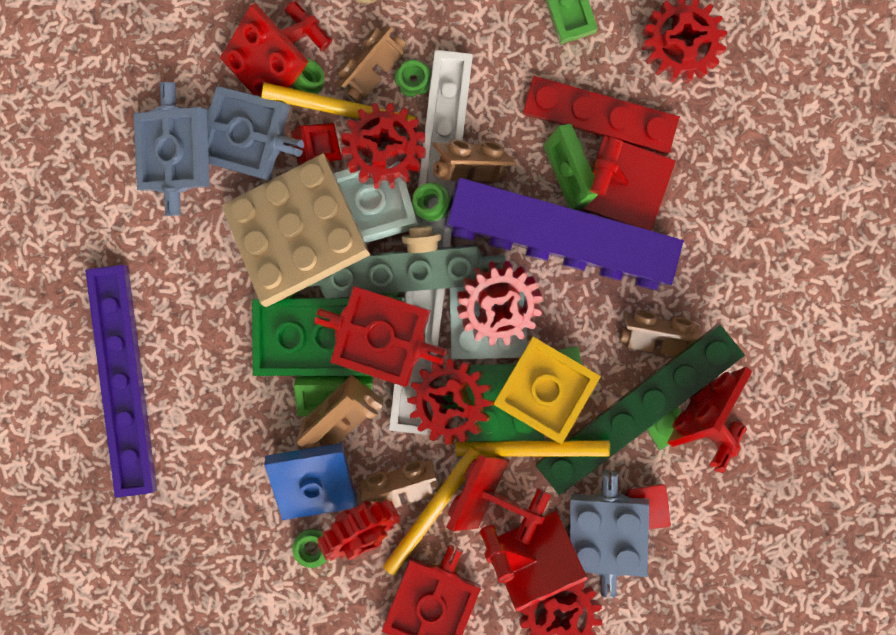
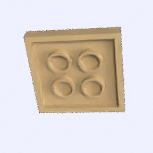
M324 153L221 205L259 302L265 307L371 255L329 160Z

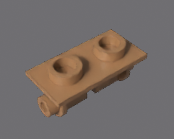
M383 26L381 29L373 28L363 39L361 44L365 48L358 57L354 59L350 56L337 71L340 78L336 81L335 85L341 88H345L348 85L350 88L346 94L357 103L361 98L366 99L382 80L372 68L378 65L385 73H388L404 54L403 48L406 46V43L396 34L392 39L389 37L394 30L392 26Z
M452 139L449 143L433 142L432 145L441 154L440 160L436 161L433 165V173L442 181H457L459 178L466 179L469 168H471L468 177L471 181L497 182L505 176V165L516 166L517 163L504 151L502 145L492 141H483L482 144H469L462 140Z
M636 310L635 314L624 312L626 328L621 329L619 342L626 344V348L653 352L656 340H661L660 354L676 356L701 337L702 334L699 326L695 325L690 319L674 317L671 321L660 319L650 311Z
M432 459L427 461H410L401 469L388 473L383 471L375 472L369 475L366 480L360 481L362 503L370 501L371 504H374L377 501L381 503L388 500L389 502L392 501L395 508L402 506L400 493L405 492L409 503L433 497L435 495L434 492H437L440 488L438 478L435 476Z

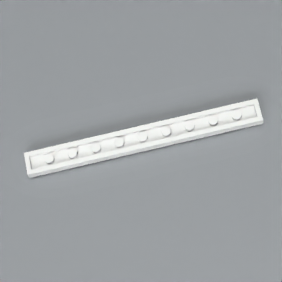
M435 50L425 126V143H423V147L426 148V155L421 160L418 187L426 183H438L446 188L451 197L456 181H442L434 175L433 165L436 161L440 160L441 154L432 145L433 142L449 143L452 139L463 140L473 54ZM438 198L429 200L427 204L428 209L436 206ZM415 213L418 226H432L433 232L441 233L438 248L450 247L452 229L444 227L446 215L437 221L429 222L422 220ZM445 288L405 292V302L431 310L425 329V343L438 346ZM423 358L417 361L413 367L408 386L403 387L394 384L389 425L390 431L427 435L428 429L422 432L417 430L422 422L420 417L410 418L409 414L417 410L416 404L408 403L407 398L417 396V391L410 385L412 382H423L419 374L421 369H427L433 373L432 361ZM427 401V407L430 412L431 405L430 402Z

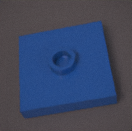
M343 443L265 456L264 466L282 520L347 510L357 506L356 493Z

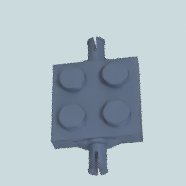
M160 82L161 106L149 112L134 113L137 190L164 193V216H182L180 193L190 188L210 187L207 109L176 106V83Z
M216 86L212 103L207 110L209 164L270 181L275 160L280 151L295 156H300L303 152L297 148L290 147L292 145L304 148L302 140L284 136V127L290 106L283 102L268 100L259 96Z
M605 470L602 472V492L593 495H571L570 541L584 571L601 575V596L607 598L608 584H610V598H614L617 596V577L622 575L648 577L650 499L630 498L618 493L619 472L612 470L610 485V470Z

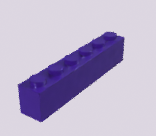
M459 178L455 182L451 196V205L444 223V227L451 228V235L457 238L474 241V237L477 235L490 239L488 245L494 248L511 251L512 245L527 249L526 256L548 261L549 255L564 259L562 266L585 271L587 265L600 269L599 276L621 281L622 276L635 278V286L654 291L658 290L659 285L673 284L684 242L682 239Z

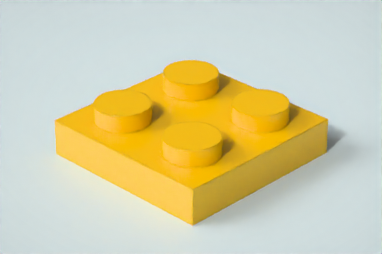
M532 337L496 398L494 405L555 442L563 444L601 376Z

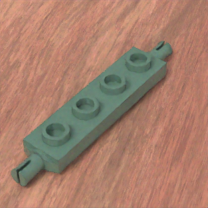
M477 245L438 248L436 251L424 253H408L407 251L374 253L308 287L320 286L325 299L351 296L353 286L379 294L464 287V278L473 281L476 279L474 271L476 267L480 268L483 272L489 271V262L493 261L497 269H502L506 260L505 254L482 256Z

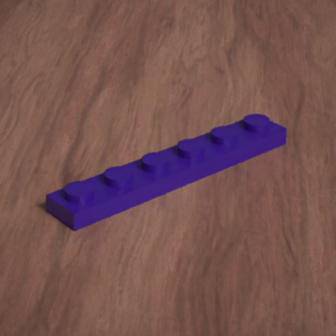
M128 265L86 269L114 496L118 498L154 493L157 491L129 268Z

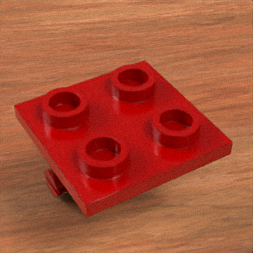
M296 0L292 1L285 8V13L296 24L282 30L273 23L256 3L250 5L220 57L224 64L255 96H262L264 82L292 88L309 62L294 46L295 42L308 36L320 51H324L332 43V39L318 26L320 21L314 15L309 16Z
M604 135L592 167L595 178L589 190L598 196L582 210L652 231L676 160Z
M746 366L731 373L724 372L689 398L691 401L685 411L681 412L672 424L674 430L667 443L671 447L708 437L716 444L718 449L710 462V467H715L713 470L724 473L731 458L738 455L741 449L739 443L747 431V427L743 426L741 422L733 421L729 430L724 423L753 371Z
M479 454L478 458L474 459L466 470L464 478L467 482L461 495H457L449 507L448 516L451 518L446 528L451 531L478 529L490 502H493L524 517L515 538L525 544H530L537 525L543 524L545 516L542 514L552 494L537 488L529 508H526L495 492L509 460L501 456Z
M557 510L545 515L543 524L537 525L530 544H525L515 538L520 527L499 537L494 525L485 526L479 531L486 547L484 552L486 561L493 565L499 583H505L516 612L588 580Z

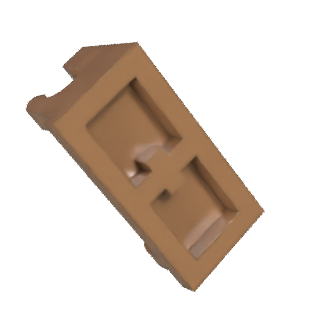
M351 375L302 420L296 444L307 449L322 446L320 442L324 446L338 444L366 418L373 419L378 414L376 410L383 406L384 400Z

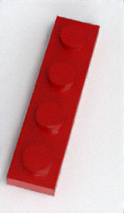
M534 75L523 110V115L558 125L572 124L576 130L601 137L605 135L617 138L625 143L666 155L671 151L680 118L677 115Z

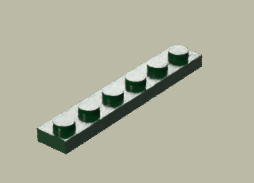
M716 324L565 440L609 441L610 456H544L536 463L537 469L560 496L746 355L721 324Z

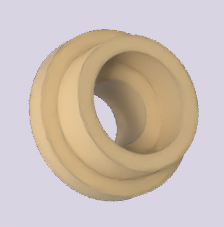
M432 226L409 228V234L402 236V243L407 245L408 253L438 250V241L441 240V233L433 232Z

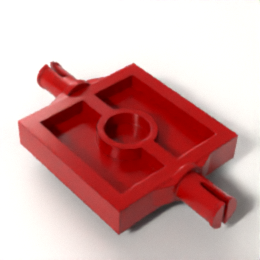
M353 286L349 303L341 315L319 308L316 315L330 320L321 317H315L314 320L315 324L336 330V345L331 363L403 387L408 386L413 367L420 358L442 365L445 358L430 352L441 356H446L447 353L446 348L425 343V329L431 310Z
M448 545L441 565H430L410 557L381 632L389 635H463L480 593L481 585L462 578L455 572L460 556L463 553L460 548L456 547L454 552V546Z

